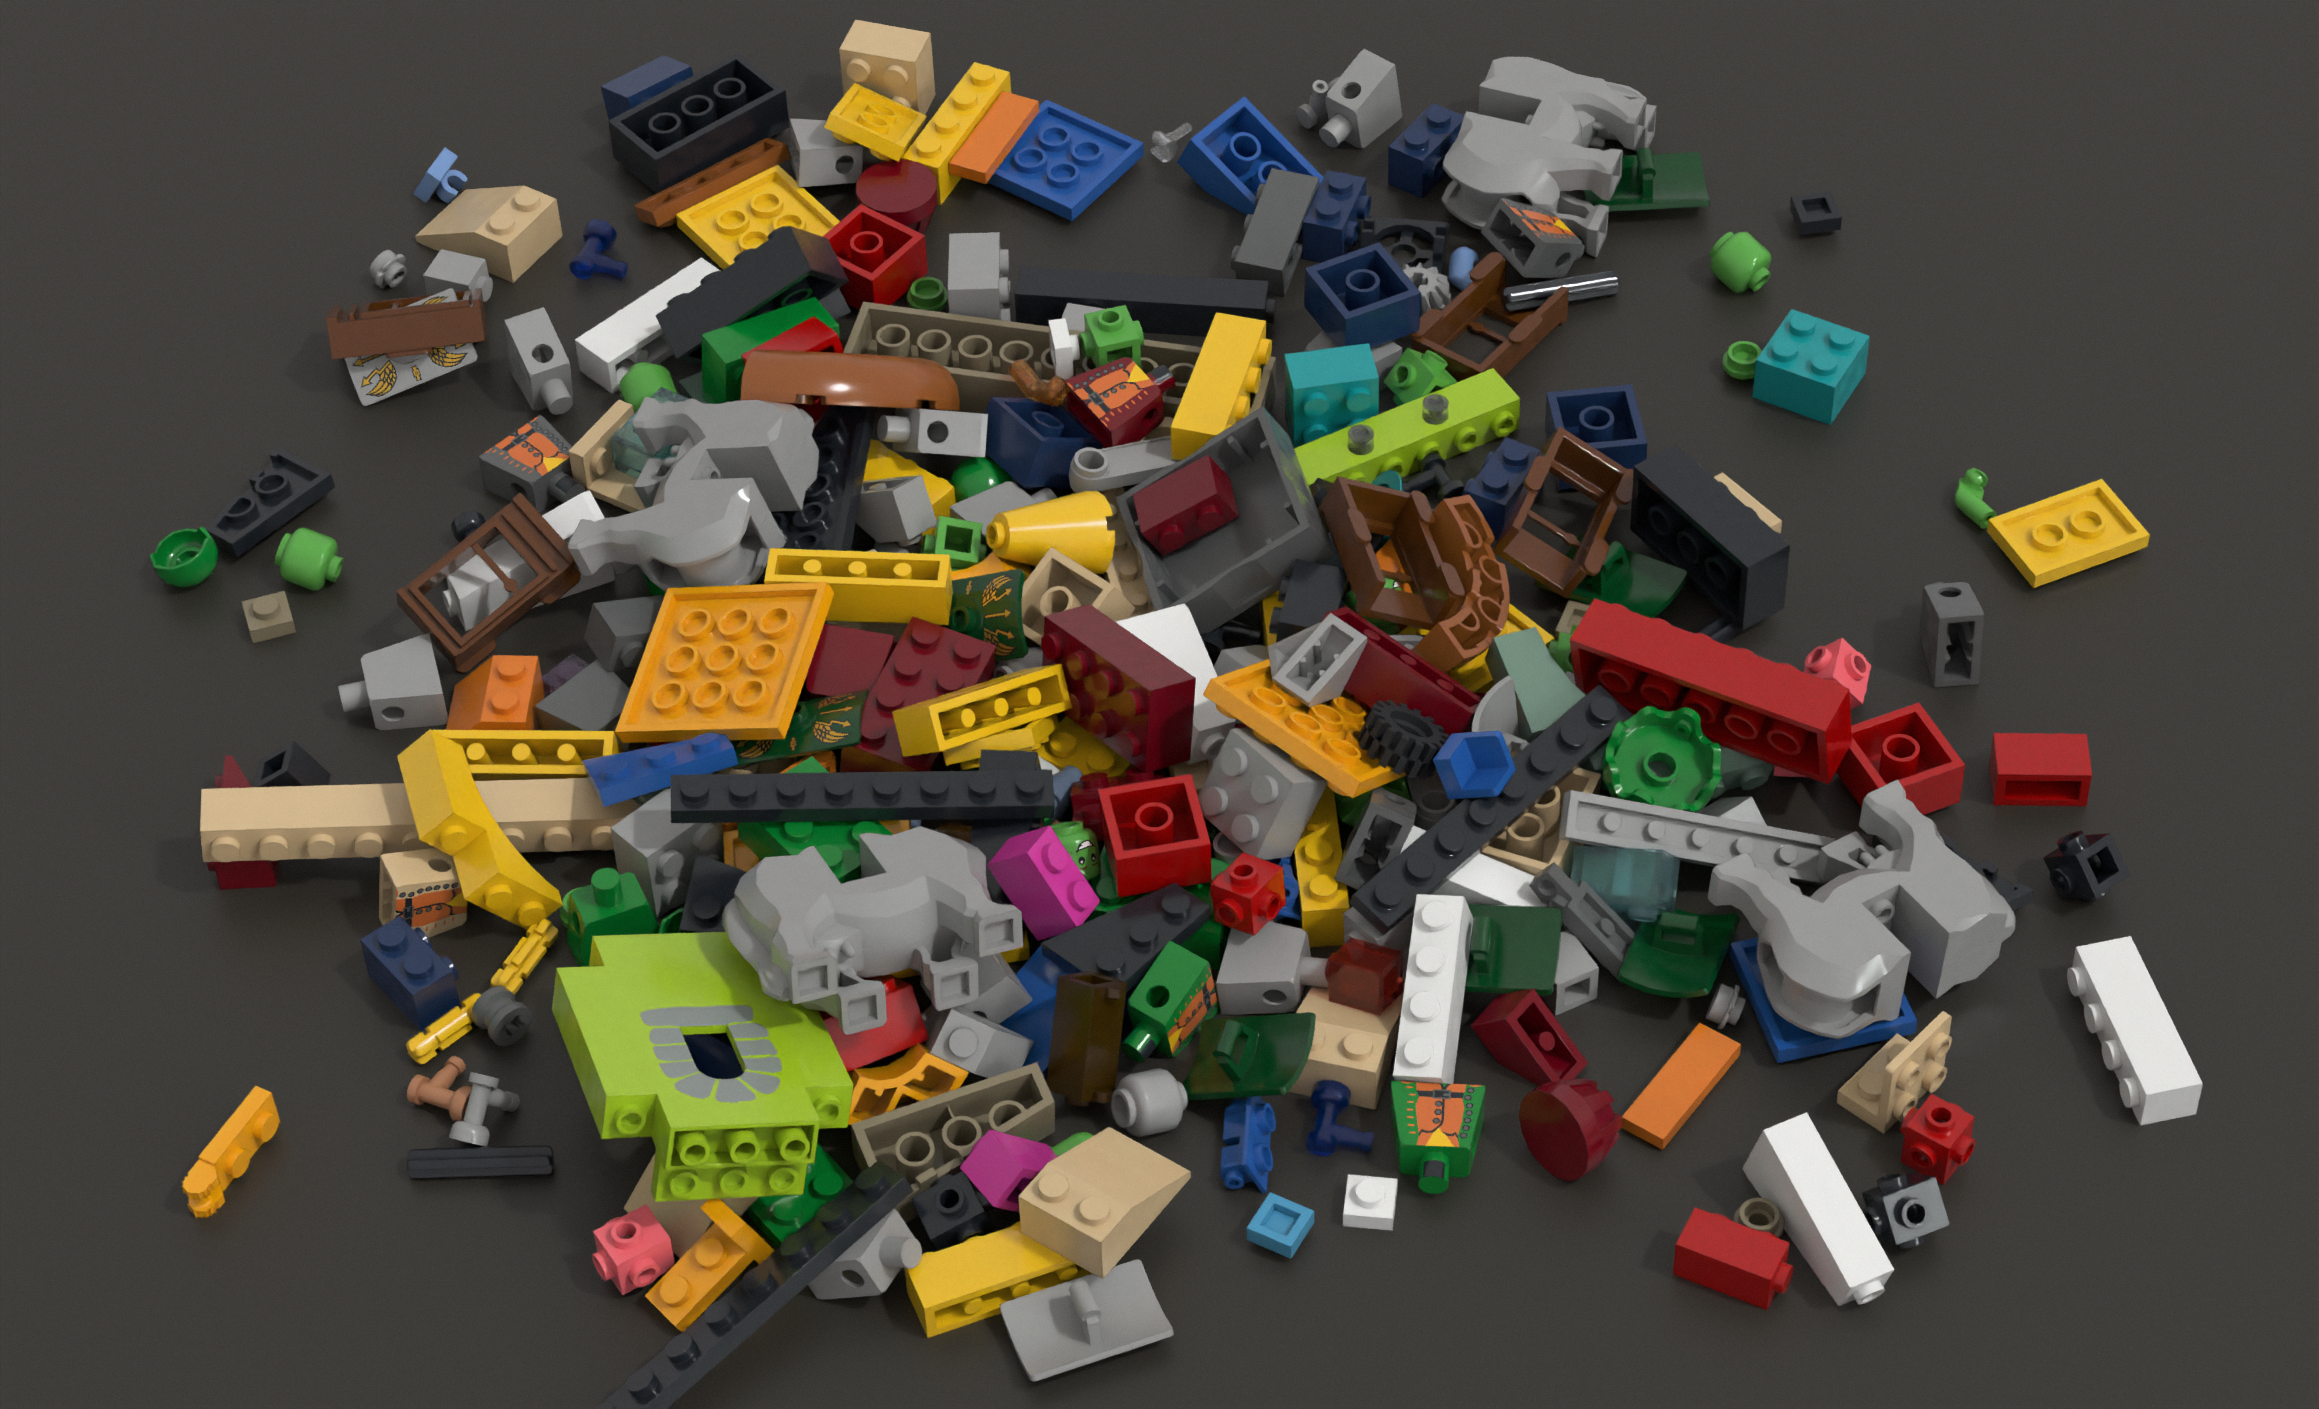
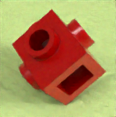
M1243 852L1222 873H1219L1211 883L1210 896L1213 902L1214 921L1255 936L1286 905L1283 867Z
M1931 1094L1920 1109L1913 1107L1902 1122L1900 1133L1904 1135L1900 1162L1923 1175L1936 1177L1937 1182L1944 1185L1959 1165L1963 1166L1966 1164L1974 1151L1976 1140L1971 1137L1975 1117L1965 1112L1960 1106L1948 1103Z

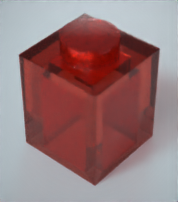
M1351 937L1336 953H1332L1327 960L1325 979L1328 981L1329 1001L1381 1015L1403 993L1402 951Z

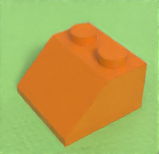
M493 655L457 683L454 687L446 730H538L539 724L535 705L542 701L545 695L538 656Z

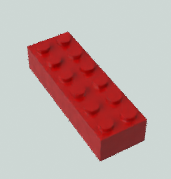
M1595 598L1569 639L1575 686L1587 695L1596 686L1601 685L1632 714H1636L1647 706L1663 711H1676L1683 707L1691 708L1699 714L1702 731L1711 742H1717L1720 746L1828 785L1852 743L1850 689L1833 679L1818 678L1801 672L1790 664L1770 661L1756 656L1748 649L1734 648L1714 641L1703 633H1691L1674 627L1663 619L1649 618L1632 612L1621 604H1609Z

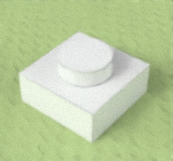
M1066 318L1048 320L1050 353L1057 381L1074 377L1073 361L1080 360L1077 334L1069 335Z
M1348 1174L1343 1210V1226L1393 1231L1398 1179Z

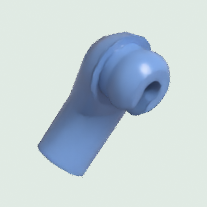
M1465 246L1454 250L1449 259V282L1461 291L1473 282L1470 279V271L1475 267L1474 261L1479 262L1478 254Z

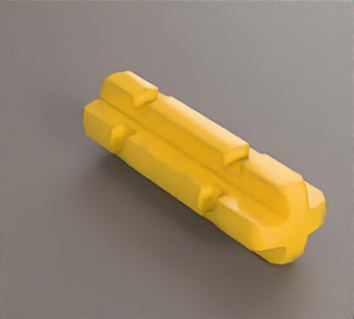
M544 918L539 924L530 926L526 932L528 938H521L502 965L504 970L499 968L490 981L491 987L505 986L514 995L523 984V979L521 978H528L545 955L546 947L550 948L558 937V929L552 925L550 920Z
M473 993L461 1002L463 1006L461 1009L455 1006L426 1027L427 1033L425 1035L423 1032H419L408 1040L406 1047L409 1056L419 1065H423L437 1055L436 1049L443 1051L473 1029L471 1024L474 1023L471 1018L472 1007L481 994Z

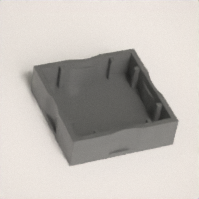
M1263 406L1211 438L1190 456L1166 466L1116 498L1130 540L1140 553L1143 563V577L1155 611L1185 604L1191 612L1199 634L1213 631L1278 591L1283 575L1291 577L1296 559L1322 564L1336 555L1289 435ZM1209 455L1230 478L1239 517L1163 556L1141 533L1133 494Z

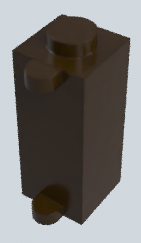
M1094 971L1058 976L1047 1086L1050 1091L1065 1096V1102L1068 1104L1091 1106L1094 1104V1101L1099 1103L1111 1102L1116 1086L1127 982Z

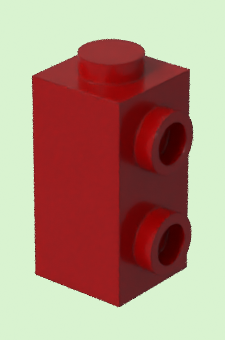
M1694 1208L1675 1245L1673 1275L1768 1310L1776 1292L1780 1294L1786 1292L1794 1266L1787 1263L1789 1242L1781 1240L1769 1232L1757 1231L1735 1223L1721 1214H1711Z

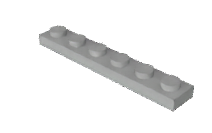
M1574 790L1564 792L1559 839L1711 867H1715L1746 852L1759 869L1771 872L1782 867L1788 873L1790 881L1816 886H1824L1828 883L1822 881L1816 875L1820 849L1835 841V838Z

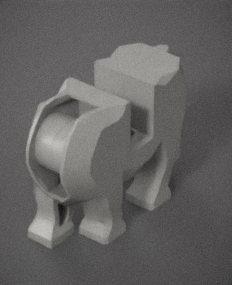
M1502 57L1492 61L1486 79L1479 86V114L1466 111L1458 137L1445 155L1442 168L1453 180L1443 194L1442 203L1460 221L1480 230H1483L1500 198L1548 210L1554 213L1576 236H1580L1583 239L1586 254L1597 258L1607 236L1609 206L1601 204L1593 206L1590 202L1577 199L1565 191L1592 190L1601 199L1610 201L1621 178L1623 150L1609 149L1602 151L1589 147L1603 148L1605 146L1604 140H1619L1624 148L1632 149L1635 152L1641 148H1649L1655 134L1657 106L1647 104V98L1629 86L1606 82L1602 78L1576 74L1552 63L1531 57Z
M645 397L633 419V427L647 453L658 452L662 448L673 444L681 445L672 446L670 449L673 455H677L675 457H669L665 460L658 458H649L634 486L646 509L618 517L605 518L599 522L585 519L580 520L568 543V549L582 575L591 576L603 564L610 563L616 574L628 573L636 566H639L640 570L650 581L664 591H667V588L752 585L756 583L767 565L770 548H782L786 543L771 512L801 511L805 492L817 478L819 449L812 437L814 428L813 418L804 410L798 409L793 405L762 400L704 404L691 398L681 402L667 401L661 403L657 399Z
M1898 779L1866 795L1863 800L1859 827L1867 834L1877 835L1890 844L1893 851H1889L1883 845H1877L1875 848L1868 846L1856 831L1820 849L1816 875L1822 881L1828 883L1819 888L1810 897L1802 895L1800 888L1790 883L1788 873L1782 867L1771 872L1759 869L1746 852L1715 866L1712 870L1707 899L1715 906L1732 905L1741 910L1752 928L1758 933L1756 957L1765 991L1773 1009L1788 1022L1817 1035L1840 1039L1856 1033L1875 1021H1893L1897 1019L1907 971L1936 999L1954 985L1976 979L1999 957L2001 943L2010 937L2016 928V917L2006 900L1984 876L1945 845L1944 840L1937 832L1935 823L1922 815L1913 802L1906 799V791Z
M921 826L894 835L860 834L861 879L845 883L839 882L814 846L807 847L798 855L765 857L741 877L734 892L735 898L731 899L722 913V925L730 942L757 971L763 993L780 1001H789L791 999L793 1004L801 1003L806 1009L826 1011L839 1020V1025L846 1035L881 1027L887 1021L885 986L881 981L863 980V978L888 975L910 968L923 977L924 985L931 991L932 1004L935 1009L942 1011L972 1003L979 997L978 963L974 958L963 956V949L970 943L973 944L974 950L979 957L1023 947L1022 911L1014 905L992 902L987 889L986 856L979 848L966 841Z

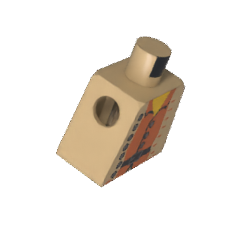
M437 848L380 855L379 919L382 925L401 916L413 930L417 927L420 928L428 938L463 925L467 921V900L463 896L453 856Z

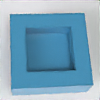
M1270 1192L1246 1228L1247 1240L1291 1259L1314 1224V1210Z

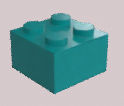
M1791 309L1756 359L1753 398L1831 425L1866 373L1870 336Z
M1369 343L1284 354L1285 419L1293 448L1379 414V376Z

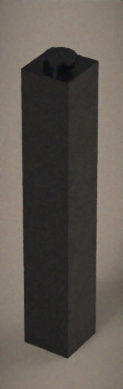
M1020 266L1014 293L1016 322L1048 327V320L1062 318L1067 303L1102 309L1126 305L1132 321L1138 320L1140 322L1143 333L1206 337L1216 312L1266 321V329L1267 323L1275 324L1276 299L1269 298V281Z

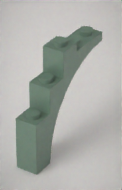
M1536 627L1493 637L1485 657L1486 664L1495 684L1506 676H1510L1514 680L1519 737L1527 741V743H1531L1584 698L1586 694L1572 683L1552 658ZM1607 743L1578 767L1601 774V788L1603 790H1608L1602 773V758ZM1721 748L1722 778L1711 799L1722 795L1726 790L1742 787L1743 790H1750L1761 786L1768 780L1775 765L1729 748ZM1661 761L1648 763L1649 769L1654 775L1662 778L1672 775L1667 764Z

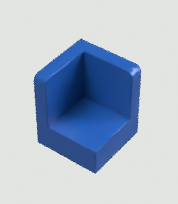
M1498 730L1452 733L1433 759L1448 799L1498 796L1516 770L1503 734Z

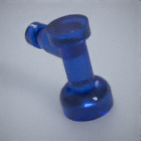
M593 219L587 223L583 230V239L586 244L580 255L573 257L569 264L572 274L581 279H589L593 272L597 270L603 273L615 274L616 277H625L628 270L627 262L616 261L599 254L600 251L610 249L617 238V233L612 225L600 219Z
M1322 1080L1313 1086L1311 1102L1314 1108L1318 1110L1314 1131L1308 1134L1306 1148L1311 1153L1319 1156L1333 1154L1336 1144L1345 1147H1360V1150L1370 1152L1374 1137L1373 1132L1364 1131L1363 1133L1351 1127L1335 1124L1337 1115L1347 1110L1351 1099L1350 1089L1338 1081Z

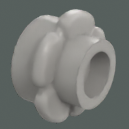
M385 250L372 262L369 275L375 279V284L380 288H384L387 285L391 288L396 287L407 274V268L404 265L406 258L403 254L396 255L391 250Z
M1720 983L1711 1000L1705 1019L1717 1023L1718 1029L1724 1028L1726 1023L1735 1026L1746 999L1738 996L1740 987L1735 985L1734 988Z

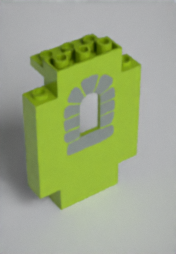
M726 932L592 936L589 967L556 968L552 1011L601 1139L652 1137L656 1152L651 1193L655 1202L803 1194L807 1164L814 1163L819 1129L848 1128L854 1087L818 1010L806 1009L801 1003L793 1004L791 999L789 1001L776 1000L763 993L757 971L730 942ZM727 1033L744 1073L732 1079H716L701 1073L693 1061L683 1035Z

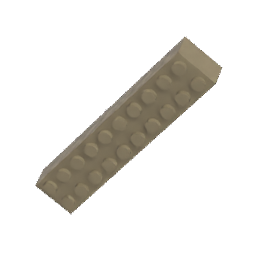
M870 302L862 303L844 353L918 357L936 361L950 372L956 382L960 400V411L984 414L991 397L1055 399L1069 411L1065 381L1068 379L1058 381L1056 379L1050 353L1048 326ZM1068 329L1069 335H1075V334H1077L1078 342H1079V333L1085 332V331H1078V330H1070V329ZM1144 339V345L1140 346L1141 370L1146 374L1160 365H1165L1174 377L1175 387L1162 394L1165 417L1174 419L1202 347ZM1080 342V360L1073 361L1074 376L1095 369L1091 357L1084 358ZM1270 357L1268 365L1261 364V381L1258 392L1256 394L1250 393L1249 415L1262 406L1269 414L1271 413L1276 397V357Z

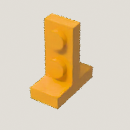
M708 1199L700 1207L715 1223L645 1295L681 1332L685 1331L753 1260L760 1265L775 1251L721 1199Z

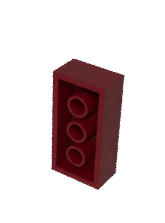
M1090 604L1044 616V635L1041 639L1043 651L1042 666L1062 664L1072 705L1071 709L1062 711L1063 714L1144 773L1190 760L1196 684L1194 676Z
M912 616L866 699L862 714L861 743L856 746L842 748L840 773L945 771L947 766L943 751L903 757L892 711L992 680L997 646Z

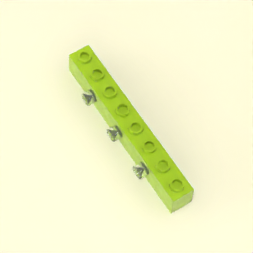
M1492 368L1294 448L1308 486L1313 484L1317 478L1334 483L1337 476L1371 484L1381 473L1388 470L1398 472L1402 478L1419 471L1421 460L1429 454H1440L1446 460L1519 430L1520 398L1495 369Z

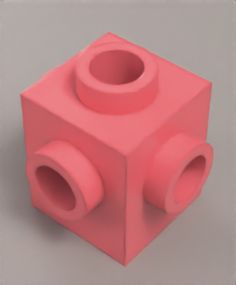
M1840 638L1826 646H1818L1813 649L1805 659L1804 673L1821 679L1830 678L1849 688L1850 709H1853L1863 704L1871 664L1860 652H1857L1843 638Z
M647 1204L622 1217L613 1218L604 1226L593 1231L597 1252L592 1254L594 1266L600 1277L605 1282L611 1279L622 1295L638 1287L651 1284L657 1277L667 1273L675 1265L671 1239Z

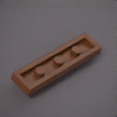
M765 138L634 205L638 220L658 228L675 224L677 222L676 214L777 164L779 165L791 159L787 144Z

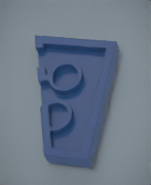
M705 733L690 740L582 760L587 778L603 807L671 786V775L710 774L738 765L733 745L725 734Z

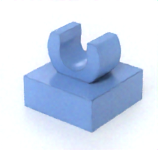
M444 147L425 173L413 194L427 203L436 191L442 201L450 204L458 193L450 185L461 190L467 181V177L462 172L450 170L458 156Z

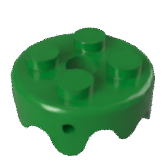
M1647 706L1639 710L1627 721L1622 722L1620 720L1616 724L1603 753L1602 773L1604 782L1613 798L1698 813L1710 801L1722 778L1721 748L1717 742H1711L1704 735L1701 728V718L1695 710L1683 707L1676 711H1663ZM1661 761L1669 766L1672 775L1665 778L1658 777L1650 771L1648 763Z

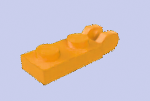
M255 1086L198 1156L199 1160L190 1169L188 1176L184 1177L182 1189L189 1197L188 1207L195 1215V1218L207 1219V1217L217 1213L216 1209H220L225 1203L223 1191L234 1178H239L248 1168L250 1158L264 1142L269 1141L276 1133L278 1124L281 1121L272 1092Z

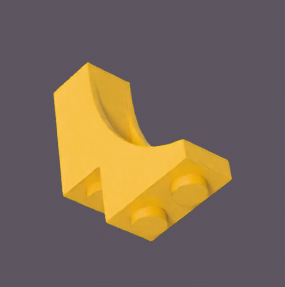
M430 729L397 756L419 840L453 856L465 900L526 930L531 925L539 924L542 919H546L563 905L559 890L546 881L522 857L491 815L471 775L463 746Z

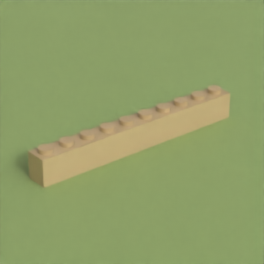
M588 778L474 781L491 815L518 852L614 850L610 828L666 789L663 788L603 807ZM404 783L201 789L200 835L203 862L373 858L387 853L435 848L419 840Z

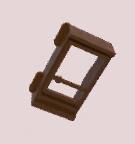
M1491 252L1470 271V279L1473 282L1442 311L1430 309L1420 317L1419 331L1409 334V337L1412 338V349L1423 354L1430 350L1442 357L1448 364L1445 368L1446 371L1457 382L1492 368L1503 378L1557 325L1562 326L1567 321L1569 289L1561 286L1538 308L1507 312L1503 305H1501L1500 299L1502 289L1510 287L1506 285L1507 259L1503 258V255L1499 252ZM1486 313L1514 327V329L1509 333V337L1506 338L1485 328L1482 323H1475V321ZM1468 328L1472 329V332L1475 334H1482L1501 343L1481 364H1477L1447 349Z
M482 288L475 289L474 295H472L471 290L455 292L457 301L408 306L432 296L424 295L364 303L362 309H359L358 304H352L348 311H343L342 305L331 306L326 316L332 360L385 353L386 358L431 353L433 352L432 347L485 341L488 329Z
M1559 426L1534 459L1524 479L1523 489L1499 540L1492 549L1493 552L1567 599L1587 574L1595 576L1600 571L1609 551V545L1603 539L1619 503L1627 505L1632 500L1633 469L1624 468ZM1548 472L1598 503L1581 541H1578L1575 535L1567 534L1530 510ZM1526 517L1564 540L1566 545L1577 548L1573 559L1571 560L1521 528Z
M1337 476L1318 511L1319 514L1325 515L1326 523L1348 581L1356 595L1355 599L1358 601L1355 607L1357 614L1431 631L1438 622L1444 621L1457 598L1460 599L1464 596L1465 590L1455 567L1449 563L1442 562L1428 527L1434 524L1435 517L1427 497L1419 491L1408 493ZM1370 532L1390 536L1404 573L1381 570L1370 542L1372 539ZM1385 578L1395 580L1400 584L1408 583L1412 593L1384 587L1386 584Z
M520 492L512 499V502L408 585L397 590V603L424 634H430L433 645L451 663L458 673L465 674L494 652L496 648L494 638L540 601L546 605L556 602L580 582L581 574L568 549V544ZM499 534L537 575L535 579L521 590L517 588L516 580L508 578L482 549ZM478 554L504 583V589L507 592H512L514 595L461 637L428 601L424 594Z

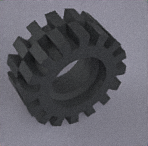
M1380 700L1373 705L1358 734L1357 741L1360 742L1359 746L1362 750L1368 751L1366 755L1371 759H1379L1378 764L1384 768L1388 765L1393 768L1394 773L1399 775L1405 772L1408 778L1415 779L1417 775L1420 779H1426L1427 776L1429 778L1433 776L1436 770L1433 759L1445 744L1449 735L1443 733L1445 729L1441 725L1433 724L1435 721L1433 718L1421 716L1422 711L1416 708L1413 711L1409 710L1406 704L1400 702L1396 706L1391 700H1386L1385 703Z

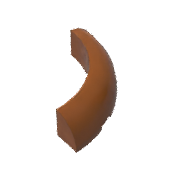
M755 350L750 353L742 375L741 400L814 404V396H821V405L960 411L958 386L950 372L936 361L918 357Z
M1470 494L1443 499L1432 511L1435 517L1434 524L1428 526L1442 562L1449 563L1455 567L1465 590L1464 596L1460 599L1457 598L1444 621L1438 622L1411 650L1443 673L1458 669L1484 653L1491 646L1493 637H1496L1503 630L1509 612L1510 594L1506 567L1504 563H1500L1495 558L1490 546L1494 541V535Z

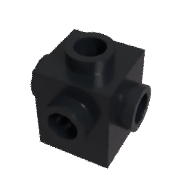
M2083 831L2072 832L2057 841L2059 848L2043 857L2050 872V881L2060 893L2062 899L2083 898L2084 902L2098 900L2106 896L2111 891V887L2130 876L2111 833L2084 835Z
M963 1171L956 1175L948 1174L938 1178L931 1184L929 1189L911 1198L930 1240L938 1251L963 1243L974 1236H984L996 1229L988 1212L996 1207L992 1206Z
M1896 1172L1877 1179L1878 1187L1862 1192L1866 1206L1863 1209V1214L1878 1241L1894 1244L1897 1249H1906L1920 1245L1926 1241L1925 1234L1950 1225L1936 1177L1919 1173L1906 1175V1172Z

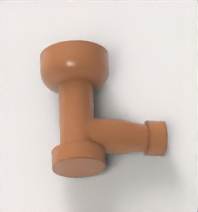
M451 1056L444 1064V1067L431 1080L428 1077L416 1075L411 1080L407 1089L408 1101L416 1105H422L426 1102L447 1109L454 1122L463 1121L472 1087L462 1086L456 1092L449 1090L456 1077H459L466 1069L464 1061L457 1056Z

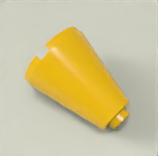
M1083 491L997 513L992 522L987 526L986 541L994 554L1000 558L1037 566L1050 547L1094 574H1104L1112 560L1115 545V530H1107L1106 516H1113L1104 495L1098 491Z

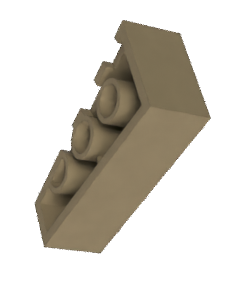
M1036 1062L851 1124L853 1155L860 1172L870 1168L880 1160L906 1177L914 1191L894 1209L898 1211L904 1222L907 1223L919 1216L911 1198L929 1189L931 1184L938 1178L948 1174L956 1175L961 1172L960 1167L971 1154L973 1145L981 1137L985 1136L989 1129L1036 1142L1054 1133L1055 1101Z

